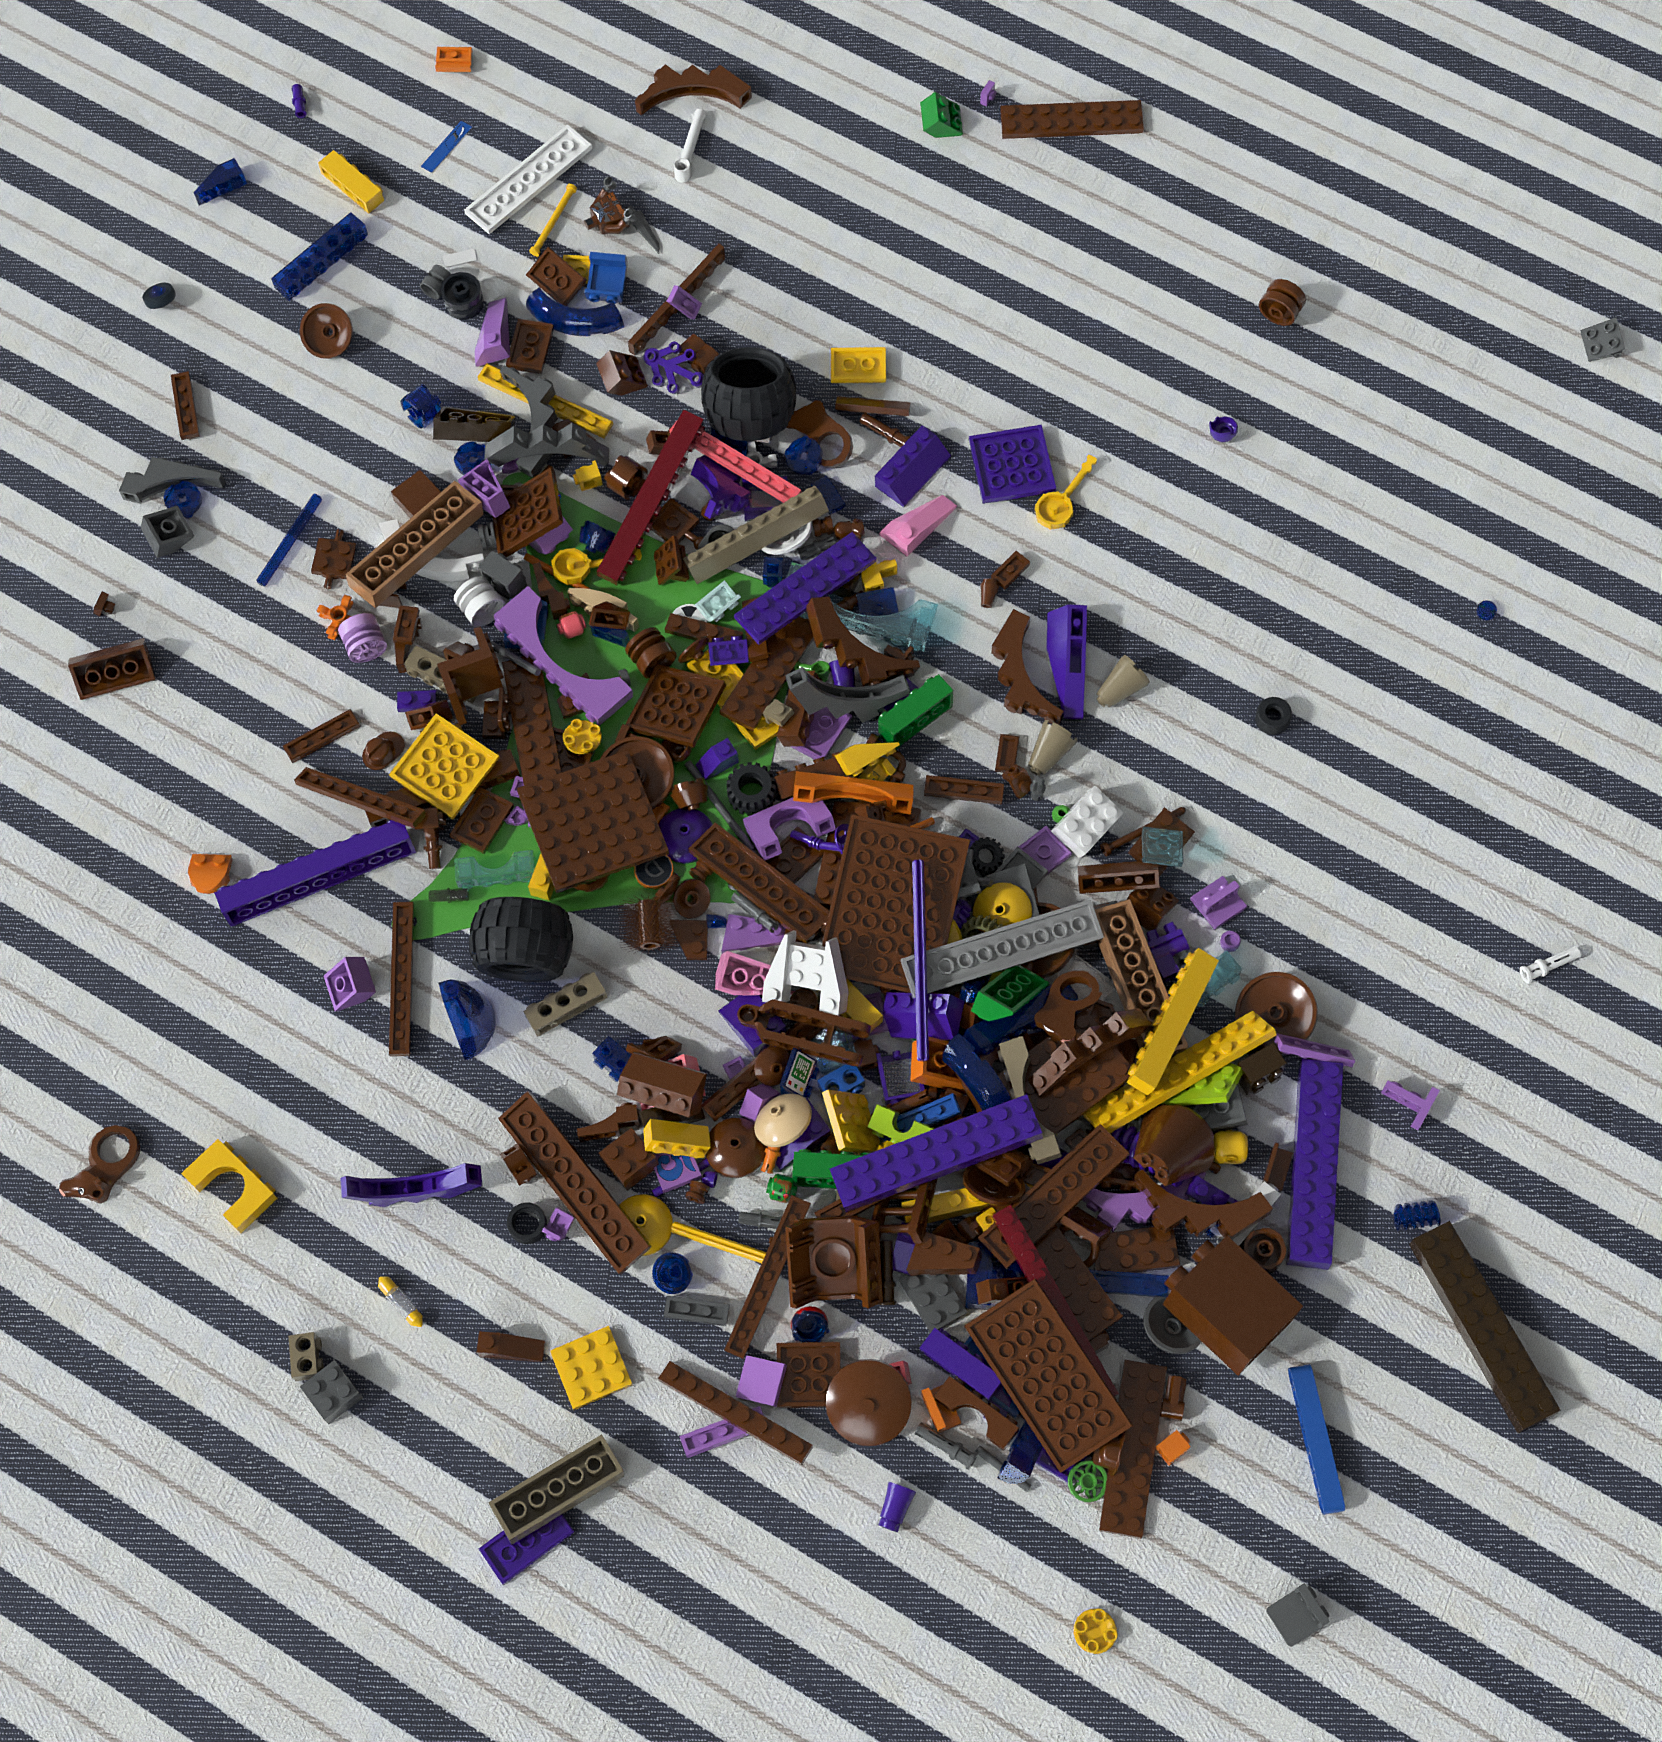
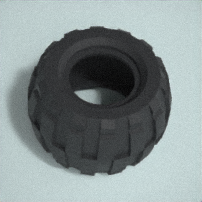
M755 347L736 348L718 355L708 364L702 381L701 400L705 416L714 430L734 440L758 441L777 435V433L783 431L788 426L796 406V383L789 364L780 355Z
M496 897L484 901L479 905L478 912H475L470 927L469 951L470 957L473 959L472 965L481 973L499 979L519 982L555 980L563 975L572 953L573 929L569 920L570 915L562 907L554 903L533 898Z

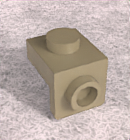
M775 699L765 708L763 714L766 723L771 724L774 722L782 727L794 712L792 708Z

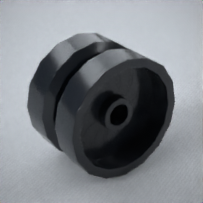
M458 272L451 274L444 280L441 286V293L446 311L450 316L460 320H467L480 313L483 309L484 299L479 280L474 275L467 272Z

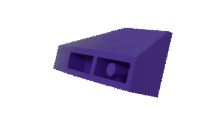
M1065 605L1047 614L1046 649L1061 710L1064 711V719H1083L1087 605Z

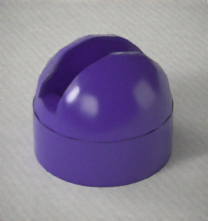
M706 1171L702 1175V1183L710 1188H715L718 1173Z

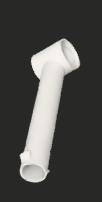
M696 109L693 113V121L681 158L674 162L675 179L678 182H687L691 178L690 162L702 123L706 119V112L703 109Z

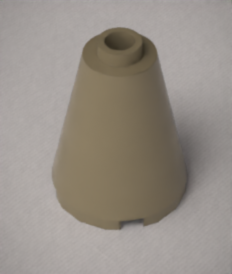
M1124 655L1096 693L1098 696L1096 700L1102 707L1107 706L1110 708L1146 687L1150 681L1144 672L1138 669L1129 657Z
M1044 720L1028 763L1031 767L1030 771L1039 776L1040 774L1045 775L1078 741L1076 737L1073 740L1071 738L1072 733L1054 722L1052 725L1047 724L1049 720Z

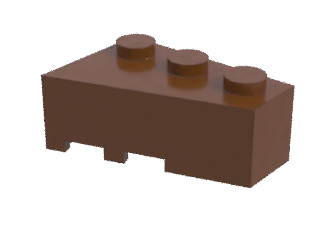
M925 1232L923 1242L915 1243L906 1270L910 1276L925 1274H976L983 1254L980 1248Z

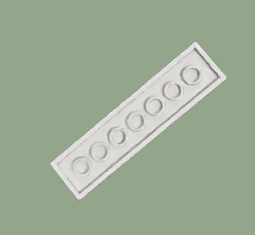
M567 124L464 209L465 214L488 234H491L592 150V144Z

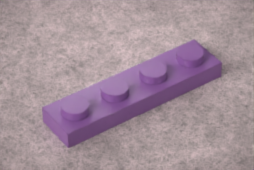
M1278 1033L1274 1038L1279 1051L1287 1055L1291 1053L1304 1059L1313 1058L1318 1061L1343 1063V1067H1353L1355 1059L1348 1049Z
M760 1406L753 1408L754 1411L763 1415ZM721 1420L679 1437L686 1457L690 1458L749 1434L726 1420Z

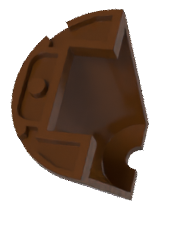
M1178 1104L1174 1106L1159 1105L1149 1110L1143 1117L1133 1158L1144 1168L1152 1167L1155 1170L1154 1177L1164 1186H1168L1209 1170L1216 1155V1148H1214L1213 1142L1214 1135L1207 1122L1190 1108Z

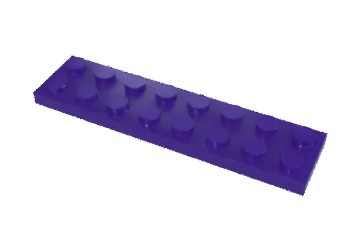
M851 532L735 613L734 618L759 645L806 612V605L811 598L827 597L874 564L877 558Z

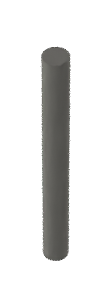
M490 640L494 651L536 676L541 673V669Z

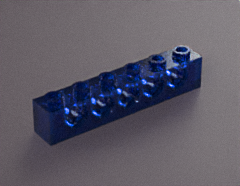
M350 212L271 278L274 288L288 301L296 297L305 287L311 285L318 276L324 274L330 266L337 263L342 256L350 252L355 245L366 238L368 235L366 225Z

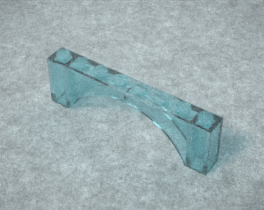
M792 562L787 577L804 565ZM919 599L909 608L895 614L867 616L847 611L832 602L835 612L848 630L854 631L859 635L872 636L877 640L889 641L894 645L912 646L915 651L920 650L923 652L925 651L938 608L936 603ZM807 611L800 615L804 619H809Z

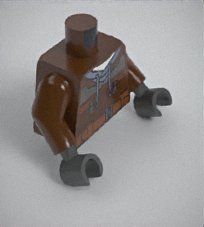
M606 177L603 182L605 188H602L597 198L589 207L591 217L584 220V224L588 230L598 227L603 235L620 234L625 228L630 227L629 221H636V216L633 215L634 211L632 209H623L613 191L610 192V189L613 190L617 187L616 182L612 181V178Z

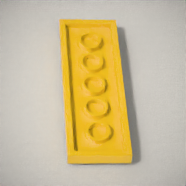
M708 649L698 661L693 659L688 662L687 667L692 673L725 681L726 687L717 703L722 708L744 674L736 664L710 666ZM764 716L754 732L733 722L755 750L776 737L779 725L774 722L771 724L766 723Z

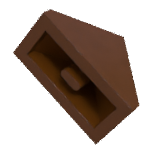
M605 601L593 606L589 625L626 630L630 611Z

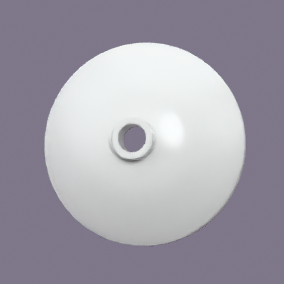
M811 522L761 550L768 554L783 555L798 549L811 534Z

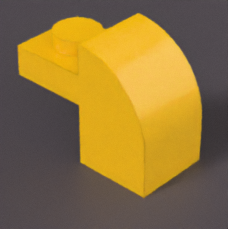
M895 559L883 560L879 564L875 562L861 572L862 588L866 597L884 592L882 578L897 574Z

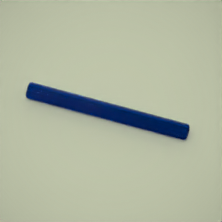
M315 493L312 494L256 579L259 585L263 587L267 585L321 503V496Z

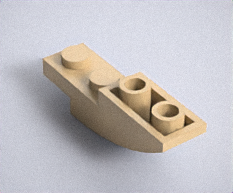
M569 588L568 590L569 601L576 607H582L590 616L593 606L605 601L628 610L625 601L610 594L585 588ZM630 614L626 630L630 629L635 632L639 628L638 618Z

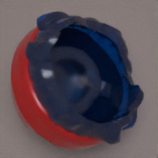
M808 1306L801 1308L794 1314L791 1320V1331L795 1341L820 1342L822 1337L830 1332L826 1314L817 1307Z

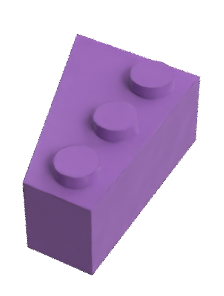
M488 459L458 479L460 485L482 502L483 509L495 518L510 508Z

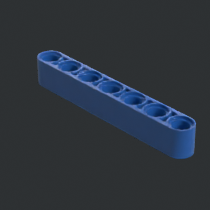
M1310 1364L1289 1367V1380L1322 1515L1343 1512L1345 1511L1344 1498L1312 1367Z

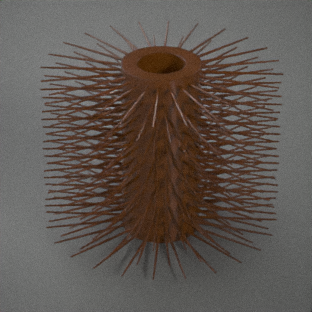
M648 897V899L645 898L644 900L638 899V904L636 903L635 905L631 903H623L630 905H620L627 907L618 909L627 910H623L626 913L618 914H628L624 915L627 918H622L628 920L618 921L628 922L623 923L626 926L620 927L631 925L632 927L629 928H633L630 930L633 932L619 935H628L629 933L632 934L629 935L631 936L630 938L628 936L624 937L637 940H628L632 943H629L630 946L627 947L637 948L638 946L645 950L653 949L654 951L658 947H665L662 946L663 944L675 946L668 944H677L672 942L679 941L671 940L675 939L672 936L679 935H670L676 933L671 932L675 930L670 929L679 928L670 927L674 926L671 923L677 922L666 924L668 921H664L668 920L664 916L678 915H665L668 914L667 912L673 913L670 910H677L668 909L673 907L668 905L674 904H667L670 902L664 901L658 902Z

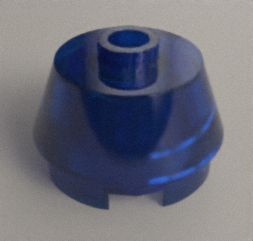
M585 520L584 525L580 526L579 542L585 545V549L592 553H596V551L605 553L613 542L616 533Z
M673 1252L665 1253L658 1257L652 1269V1280L655 1286L667 1294L683 1292L689 1286L693 1276L688 1259L681 1254Z

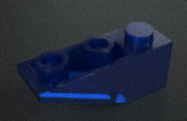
M233 158L219 164L193 193L198 205H202L242 187L247 182L237 161Z

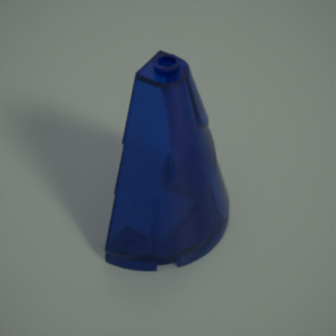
M450 979L439 982L443 1003L465 1060L471 1059L481 1053L487 1047L491 1037H493L496 1026L493 1007L480 990L468 985L464 981Z

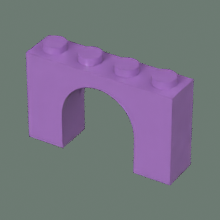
M792 797L743 819L746 832L764 861L782 853L779 840L774 832L784 822L803 820L812 827L817 837L836 830L833 816L822 800L815 803L793 801Z

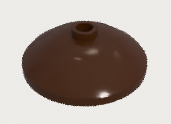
M330 303L317 304L311 307L303 316L300 323V338L304 347L312 355L323 359L335 358L345 352L351 343L353 335L352 323L348 314L339 306ZM330 329L333 330V334H332V335H329V330H330Z
M729 1118L719 1122L709 1132L710 1149L706 1153V1158L710 1166L717 1173L728 1178H742L752 1174L761 1166L766 1155L764 1151L767 1146L762 1144L756 1137L755 1123L744 1118ZM737 1141L738 1145L732 1146L731 1143Z
M974 1165L967 1167L963 1174V1183L969 1193L976 1199L990 1205L1005 1206L1013 1204L1022 1198L1025 1191V1183L1022 1177L1020 1178L1019 1176L1007 1187Z

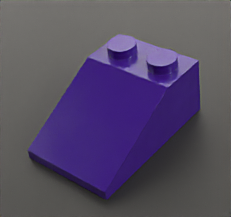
M739 995L719 1009L718 1012L751 1054L756 1057L770 1045L762 1043L754 1028L741 1025L737 1012L742 1005L751 1004L760 1007L766 1002H762V998L759 995ZM773 1016L769 1019L766 1030L781 1034L786 1032V1025L778 1016Z
M808 1098L806 1100L812 1110L810 1123L799 1138L790 1144L780 1147L781 1154L780 1157H777L776 1166L780 1171L793 1163L794 1152H799L800 1149L813 1150L825 1142L831 1134V1130Z

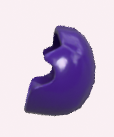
M1217 416L1213 422H1209L1210 435L1216 441L1228 442L1238 433V425L1233 418Z

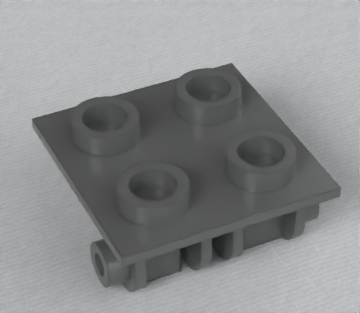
M1617 318L1580 330L1589 362L1610 354L1618 358L1621 356L1622 350H1625Z

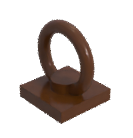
M1075 1207L1069 1213L1063 1215L1060 1221L1062 1225L1058 1228L1062 1234L1073 1230V1233L1079 1238L1090 1241L1091 1253L1083 1261L1086 1267L1089 1268L1098 1258L1099 1242L1110 1234L1112 1228L1079 1207Z

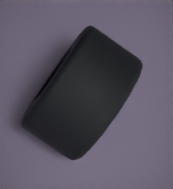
M1280 697L1264 699L1256 711L1255 722L1257 727L1268 735L1281 734L1290 724L1292 717L1291 707ZM1270 711L1276 712L1281 716V719L1271 720L1266 716V713Z

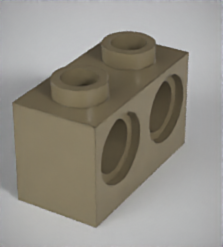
M314 1332L290 1335L288 1337L291 1377L295 1381L309 1380L324 1368L323 1360L319 1358V1350H322L321 1338H318ZM305 1342H311L309 1349L305 1351L301 1349ZM312 1362V1368L309 1371H303L304 1365Z

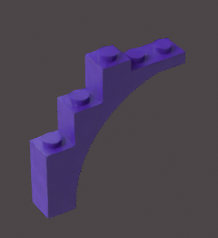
M463 1163L438 1172L408 1177L372 1179L344 1176L340 1178L342 1198L369 1202V1205L387 1207L400 1201L419 1203L433 1196L450 1199L482 1186L481 1165Z

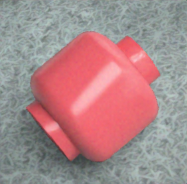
M575 611L561 615L559 617V624H556L559 634H563L567 639L582 635L586 628L582 614H578Z

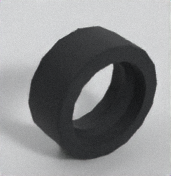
M530 1202L520 1203L509 1212L507 1228L517 1242L533 1244L545 1235L542 1230L547 1226V1219L543 1210L538 1205ZM523 1212H532L539 1219L538 1229L530 1235L520 1234L515 1228L516 1218Z

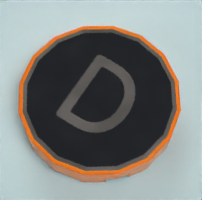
M667 855L634 866V874L638 883L648 889H660L662 886H666L674 871L673 863Z

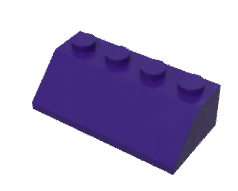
M922 425L875 475V487L899 505L905 507L951 455L937 435Z
M886 992L882 1012L890 1036L892 1038L917 1039L916 998L913 999L911 993ZM928 993V1036L941 1040L957 1041L964 1001L951 994Z

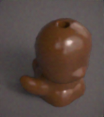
M855 518L853 522L840 521L834 526V535L838 540L843 539L851 532L860 541L862 537H865L862 519Z

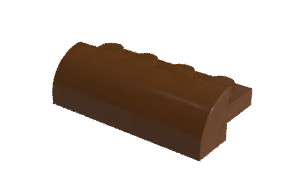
M961 1116L957 1120L963 1119L966 1116ZM1016 1148L976 1163L974 1166L1009 1187L1018 1176L1021 1178L1033 1165V1160L1030 1156Z

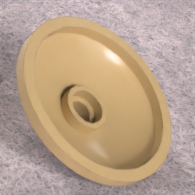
M792 1093L773 1098L760 1110L754 1126L756 1137L762 1144L768 1147H781L795 1141L804 1133L810 1123L812 1115L810 1104L803 1096Z

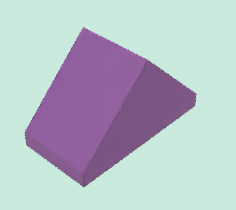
M764 1084L747 1089L739 1114L755 1123L760 1110L770 1100L780 1096L781 1093L771 1086Z

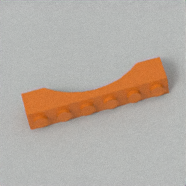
M796 771L793 801L815 803L830 798H853L873 803L886 800L887 808L885 809L888 811L911 814L913 785Z

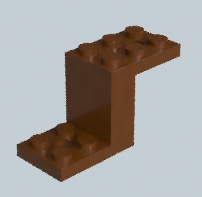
M481 626L473 629L480 649L437 664L459 725L467 723L464 715L468 713L463 703L464 700L503 687L501 679L504 677L499 667L496 653L487 632L483 633Z

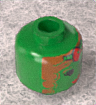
M775 1174L768 1181L766 1193L769 1194L771 1200L788 1203L791 1195L796 1197L798 1186L794 1185L792 1177Z

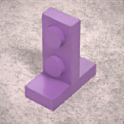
M1388 1080L1381 1093L1417 1112L1410 1127L1419 1130L1440 1090L1432 1087L1424 1100L1418 1093L1414 1091L1409 1092L1398 1082Z

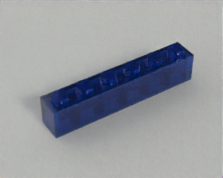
M1052 985L1046 987L1012 1016L992 1021L983 1020L968 1028L963 1039L975 1057L982 1054L986 1056L995 1047L999 1046L1000 1043L1009 1041L1014 1037H1021L1031 1028L1033 1030L1039 1028L1036 1026L1034 1015L1046 1004ZM1068 985L1061 992L1065 999L1077 1001L1079 997L1071 985Z

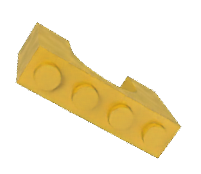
M217 1139L181 1174L199 1192L222 1173L236 1172L241 1174L245 1182L243 1194L223 1216L242 1233L278 1199L274 1195L276 1190L268 1182L265 1184L259 1179L262 1176L254 1168L250 1171L246 1167L248 1162L240 1154L236 1157L232 1153L234 1148L227 1141L222 1143Z

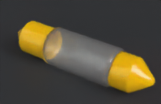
M379 1277L378 1287L404 1320H407L411 1326L422 1327L423 1316L402 1289L390 1277Z

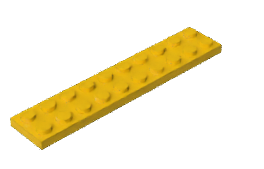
M1251 1011L1171 1058L1156 1089L1149 1095L1144 1094L1130 1084H1126L1109 1094L1084 1113L1083 1116L1094 1128L1101 1124L1109 1133H1112L1275 1037L1276 1031L1259 1015Z

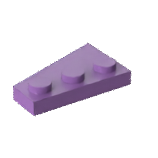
M729 914L721 952L723 954L726 951L747 950V948L780 945L786 928L779 923V928L776 931L773 929L774 932L771 933L762 924H757L754 918Z

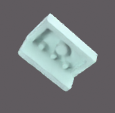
M724 580L698 601L695 606L708 622L713 620L717 622L725 615L723 612L727 608L732 610L739 604L737 600L741 596L739 594L736 595Z

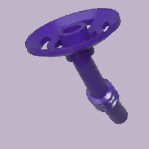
M842 824L836 828V843L825 842L816 836L810 837L795 830L791 831L790 837L807 843L809 847L817 850L839 851L843 854L849 825ZM840 831H845L841 837L838 835Z

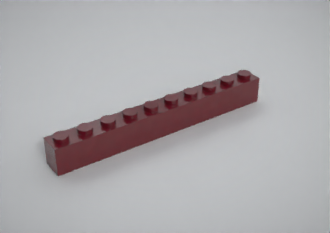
M683 409L597 569V576L617 586L620 581L623 582L628 573L626 571L627 567L633 565L636 559L635 552L637 549L642 548L645 542L643 537L646 532L650 533L654 525L652 523L654 517L659 516L663 500L667 501L671 493L669 490L671 485H675L678 481L680 468L684 469L687 464L688 458L686 457L688 453H692L697 443L695 440L697 436L701 437L705 430V426H703L704 419Z
M1009 1205L991 1216L1028 1282L1035 1278L1037 1279L1114 1396L1118 1395V1391L1012 1206Z

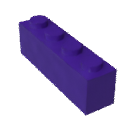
M934 1327L921 1345L920 1351L950 1374L960 1378L969 1388L976 1390L984 1399L990 1402L1002 1385L993 1369L985 1365L986 1361L975 1353L973 1356L967 1352L969 1348L962 1342L958 1341L955 1343L950 1339L951 1335L942 1328L937 1330Z

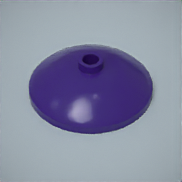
M688 808L676 809L666 814L658 825L669 850L667 856L676 863L686 864L698 861L696 857L689 853L688 848L713 825L710 819L701 811L696 809L689 811ZM683 828L688 829L686 832H681Z

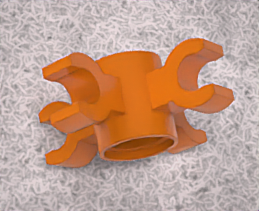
M348 595L343 596L340 606H334L332 609H329L324 605H319L316 610L319 613V617L332 620L331 625L326 630V634H328L329 639L334 641L338 636V629L341 623L352 617L347 613L352 608L354 602L351 601L352 597Z

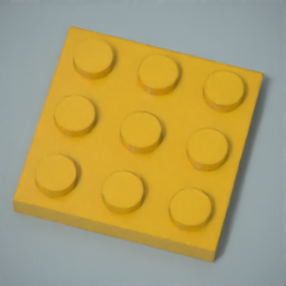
M835 1090L822 1092L839 1151L856 1153L875 1152L880 1144L878 1136L872 1134L873 1130L868 1128L871 1115L865 1095Z
M609 1326L550 1350L573 1410L633 1385Z

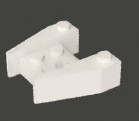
M795 930L785 934L764 981L762 1002H768L772 999L782 1002L790 1001L791 985L821 990L819 1011L837 1016L846 1012L848 986L838 939L834 937L826 941V946L823 947L796 942Z

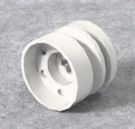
M483 576L469 579L461 585L454 595V602L465 613L466 618L474 627H483L494 621V614L505 606L504 600L497 591H494L493 586Z

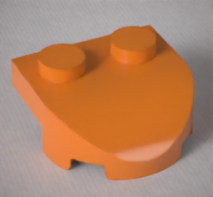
M192 854L188 867L191 886L193 885L197 892L203 894H211L216 892L221 886H227L230 881L229 872L233 861L232 856Z

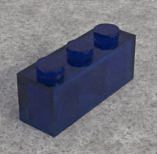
M969 1242L968 1245L980 1248L983 1255L977 1273L967 1274L965 1308L988 1310L991 1308V1304H978L976 1283L987 1279H997V1270H993V1262H997V1258L981 1242Z

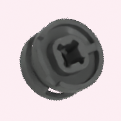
M489 522L487 525L479 524L478 532L483 551L488 550L489 547L497 548L493 522Z

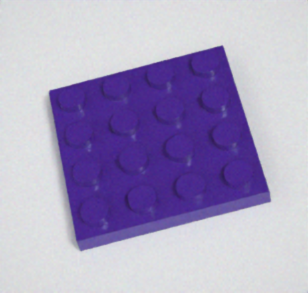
M1042 424L969 436L968 440L982 504L1056 492Z

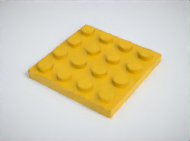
M436 713L390 772L389 776L435 808H439L441 812L451 819H454L500 757Z

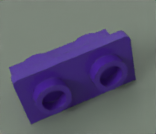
M733 636L730 641H723V637L712 638V642H708L710 666L749 662L747 639H743L742 636Z

